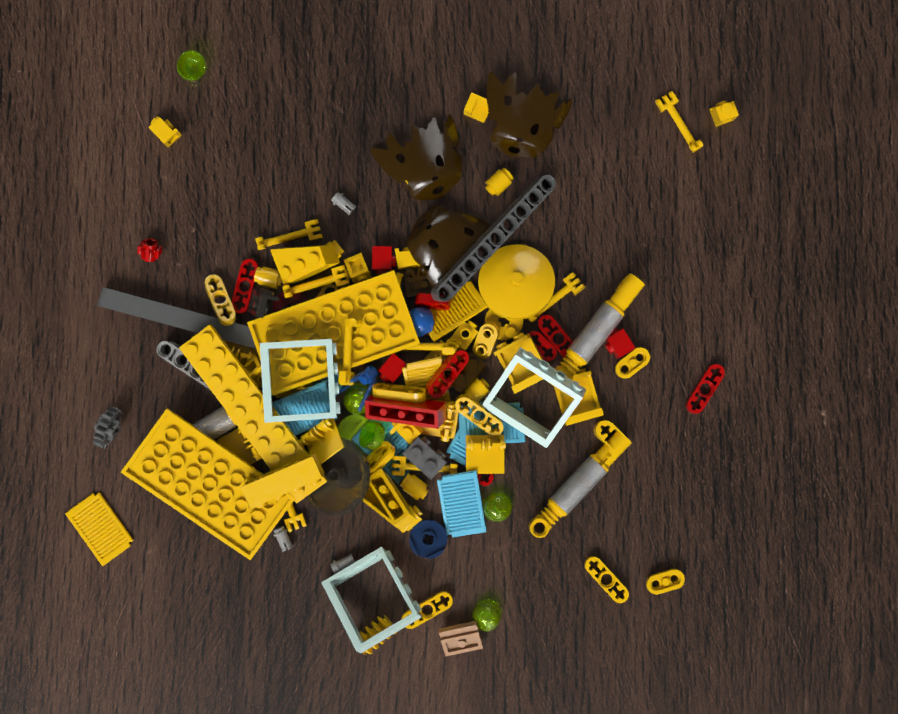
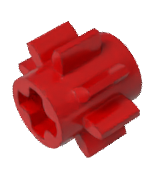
M146 238L140 241L137 254H141V259L146 262H154L156 259H159V255H162V246H158L159 242L157 240Z

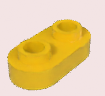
M485 323L478 332L473 345V353L479 359L488 358L494 350L500 334L499 327L495 323ZM486 331H489L491 333V336H488L486 334ZM479 347L483 348L484 352H481Z
M636 348L615 365L617 376L623 379L633 376L649 363V352L645 348ZM637 354L642 355L641 361L636 359ZM623 365L628 368L626 373L621 371Z
M388 441L381 442L365 458L362 463V470L371 476L380 468L382 469L394 456L395 447Z
M669 569L650 575L646 580V588L652 594H662L682 587L685 577L681 571ZM672 575L677 576V579L674 582L671 581ZM657 580L658 586L653 587L652 582Z

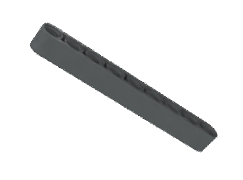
M544 175L534 179L433 286L431 296L435 301H449L554 190L556 186L554 177ZM543 180L546 182V188L542 186ZM530 193L534 196L533 202L529 198ZM518 206L521 208V215L517 213ZM505 220L509 222L508 229H506L504 226ZM492 233L496 235L495 243L491 240ZM479 247H482L484 250L483 256H480L478 253ZM467 260L471 263L470 270H467L465 267ZM454 274L458 276V282L456 284H454L452 281V276ZM441 288L445 290V296L443 298H441L439 295V290Z
M104 287L101 289L97 306L196 333L212 324L223 340L256 349L248 326L237 323L224 326L215 317Z

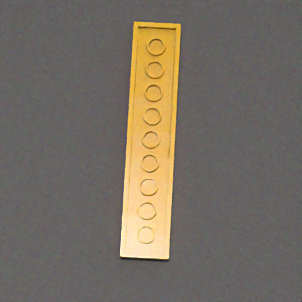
M212 324L179 347L271 471L309 455L285 421L264 422L263 392ZM273 407V416H280ZM323 475L319 483L315 485H310L309 483L296 493L292 491L288 493L295 497L294 501L297 504L325 484L328 479Z

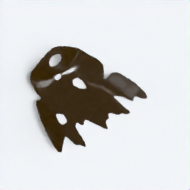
M490 72L487 82L488 112L490 119L498 122L491 135L492 143L509 157L528 158L539 156L553 139L552 127L559 129L566 119L572 105V100H569L567 104L563 101L559 108L554 110L560 94L559 91L545 96L544 92L540 90L539 83H537L528 95H525L522 91L517 94L516 73L509 75L503 85L495 74ZM506 95L512 98L511 105L509 106L504 104V97ZM534 124H539L537 134L532 135L530 132L531 127ZM517 138H523V142L517 141ZM512 146L520 149V152L512 153L508 148Z
M448 115V122L444 121L443 133H441L436 118L433 117L426 130L412 125V141L405 142V147L400 146L394 136L388 133L386 138L388 150L370 149L377 163L395 181L399 183L408 181L411 195L417 200L442 198L461 178V157L452 149V147L458 146L459 141L456 126L451 115ZM401 153L406 159L403 163L397 160V154ZM438 155L442 157L444 165L441 167L436 165V157ZM434 176H437L439 178L435 181H432V178ZM436 187H444L441 193L433 194V190Z
M437 205L433 206L414 224L407 241V246L417 264L430 266L426 271V278L434 286L472 246V243H475L491 225L461 211L451 214L444 207ZM425 220L424 224L419 229H416L418 224ZM429 224L432 225L430 229H426ZM464 228L472 229L474 231L473 236L465 234ZM430 239L436 240L439 246L438 251L430 247L428 244ZM468 260L465 263L466 269L471 268V263ZM456 274L452 276V280L455 283L458 282V276ZM441 288L439 294L445 295V290Z

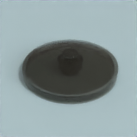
M341 438L344 448L321 464L328 481L306 496L310 504L317 511L326 515L338 516L353 511L360 505L368 491L370 483L368 459L358 444L346 438Z

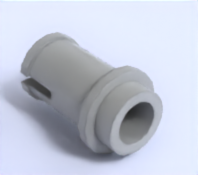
M337 192L331 200L334 202L333 205L339 206L350 215L352 210L356 208V205L343 196L344 193Z
M280 526L273 530V536H276L282 552L286 551L287 548L289 550L293 547L286 532L288 531L287 528Z
M352 554L338 561L333 560V563L330 565L334 574L355 563Z

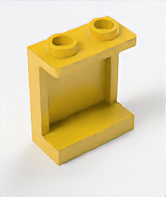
M523 333L513 337L514 341L509 344L506 341L496 346L497 350L493 352L495 356L497 355L504 370L520 347L528 352L531 351L535 357L543 360L529 333L526 335ZM520 363L516 364L508 376L514 393L543 380L542 377Z
M585 368L575 371L576 374L573 375L572 380L579 382V385L584 387L586 391L582 400L564 423L566 426L604 415L599 405L591 377L592 373L591 371L586 372ZM554 387L561 414H563L574 398Z

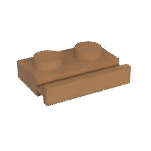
M477 621L439 629L445 657L483 649Z

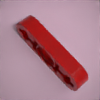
M246 259L242 262L231 301L235 312L239 314L248 311L256 284L254 277L259 265L252 259ZM250 263L255 267L254 271L251 270L249 274L250 277H253L252 280L246 277L242 278L243 274L247 276L248 270L245 269V266H249ZM243 281L250 283V289L246 292L240 289V284ZM238 293L248 295L247 299L243 297L242 303L245 304V307H241L240 310L236 306V302L241 300V296H237Z
M542 316L537 323L539 330L556 348L562 358H567L566 349L563 348L561 351L559 347L564 346L567 341L570 343L567 347H570L573 341L552 316ZM542 320H550V327L554 329L556 326L558 330H555L549 336L547 333L550 330L548 327L543 328L541 326L543 324ZM556 333H561L564 337V341L561 344H556L553 341V336Z
M458 348L454 354L447 356L426 384L428 395L433 398H440L444 395L467 365L469 355L466 351ZM457 355H460L462 358L460 361L456 358ZM450 368L451 375L448 378H444V371ZM434 386H437V388H438V391H437V392L434 391V389H433Z
M713 364L707 367L686 401L685 406L688 412L698 414L703 411L725 375V370L721 365ZM711 369H719L718 373L720 375L715 376L712 379V381H714L715 384H713L711 381L705 380L706 377L708 379L712 377L713 373L711 372ZM704 383L710 386V392L706 395L700 391V386ZM697 393L700 397L705 398V400L700 399L697 404L700 406L699 409L695 408L692 410L691 402L697 401L698 397L695 396Z

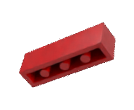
M371 395L365 400L366 419L439 429L446 421V402L426 399L421 403L380 399Z

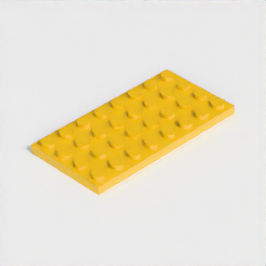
M394 270L247 322L260 361V343L332 339V343H336L337 355H333V363H337L338 373L343 371L345 319L354 318L362 321L360 327H353L351 368L420 344ZM326 346L269 349L273 396L328 377Z
M169 408L164 411L121 471L122 474L249 560L252 559L295 500V497L286 493L284 498L277 501L272 499L264 507L257 508L256 506L250 508L241 486L245 482L263 475V473Z

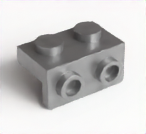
M418 436L403 455L432 480L447 463L445 460L447 456L439 449L435 451L431 447L432 443L425 436L423 438Z

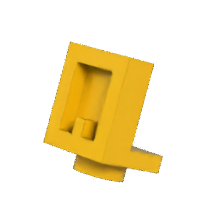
M362 253L344 260L354 284L372 278Z
M392 423L394 427L390 433L393 434L397 431L410 445L424 430L420 426Z

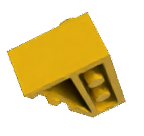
M334 245L271 249L283 285L299 283L340 263Z
M381 468L350 490V492L401 531L417 520L390 475Z

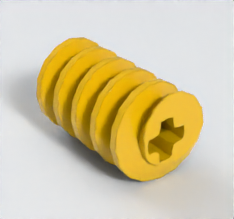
M384 615V619L379 616L377 617L378 624L372 621V629L366 626V634L361 631L359 632L364 642L393 625L386 615ZM384 639L383 641L379 642V643H380V644H384V643H385V639ZM379 644L374 645L373 648L378 649ZM372 647L369 648L368 650L364 651L363 653H364L365 655H367L366 652H367L368 654H372V653H373Z

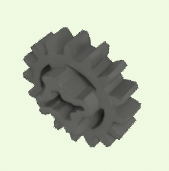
M110 406L105 413L101 414L94 426V445L106 448L107 445H110V441L113 442L122 427L120 425L122 420L120 409Z

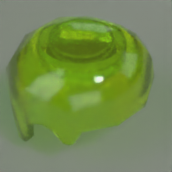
M193 50L185 51L177 61L178 74L185 80L191 82L199 80L206 71L205 59L199 52Z
M356 384L346 391L344 405L348 412L353 415L365 414V405L361 411H358V408L368 387Z
M374 420L372 422L367 421L360 432V446L369 450L379 448L386 437L384 426Z
M501 492L489 495L482 504L485 518L491 522H501L507 519L512 513L513 506L510 497Z
M489 599L478 602L472 613V620L477 621L478 629L484 632L494 630L502 617L500 606L495 601Z

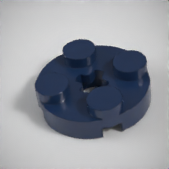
M422 520L410 532V547L418 556L427 559L435 558L443 553L447 545V532L435 520ZM425 534L433 535L434 538L431 544L428 542L424 543Z

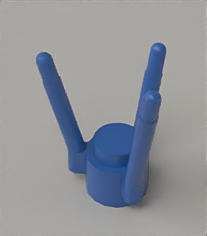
M366 365L350 380L352 383L359 380L364 385L370 384L358 411H361L365 405V400L372 390V385L378 382L375 379L378 372L371 365ZM344 385L343 387H341V389H339V394L345 391L350 386Z

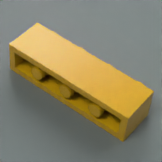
M314 452L245 482L241 489L250 508L256 506L261 508L272 499L277 501L284 498L286 493L290 491L296 493L302 490L304 485L319 483L324 475V470Z

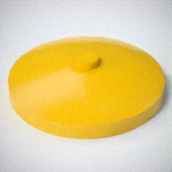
M518 244L504 246L497 249L482 265L478 278L479 292L484 302L489 306L488 308L498 316L511 320L527 319L540 313L550 302L555 288L554 271L548 259L538 250Z

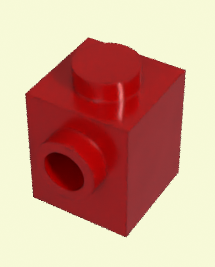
M372 246V270L377 271L376 274L388 273V271H392V267H396V255H392V246Z
M616 328L611 331L609 337L605 340L606 344H604L610 354L613 353L616 359L635 349L624 329L618 330Z

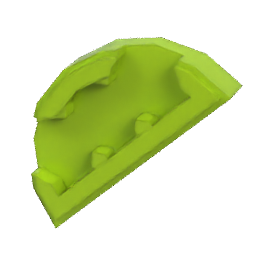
M354 414L347 416L340 422L338 430L344 447L368 421L365 416Z

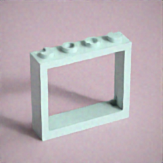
M332 339L260 343L265 423L337 418L336 414H340V402H336L335 394H339L338 382L334 383V375L338 374L337 363H333V355H337L336 343H332ZM326 346L330 412L273 416L269 349Z
M520 347L484 400L482 407L547 448L582 400L586 389L579 385V382L568 378L562 371L552 368L545 360L535 357L531 351L528 352ZM517 363H520L574 398L551 431L495 396Z
M383 547L378 548L321 582L355 650L359 653H363L422 617L419 613L422 610L416 600L413 601L410 596L412 591L407 583L404 584L401 579L403 577L401 570L398 566L395 567L392 562L394 560L390 550L386 551ZM383 559L412 614L364 642L336 586Z

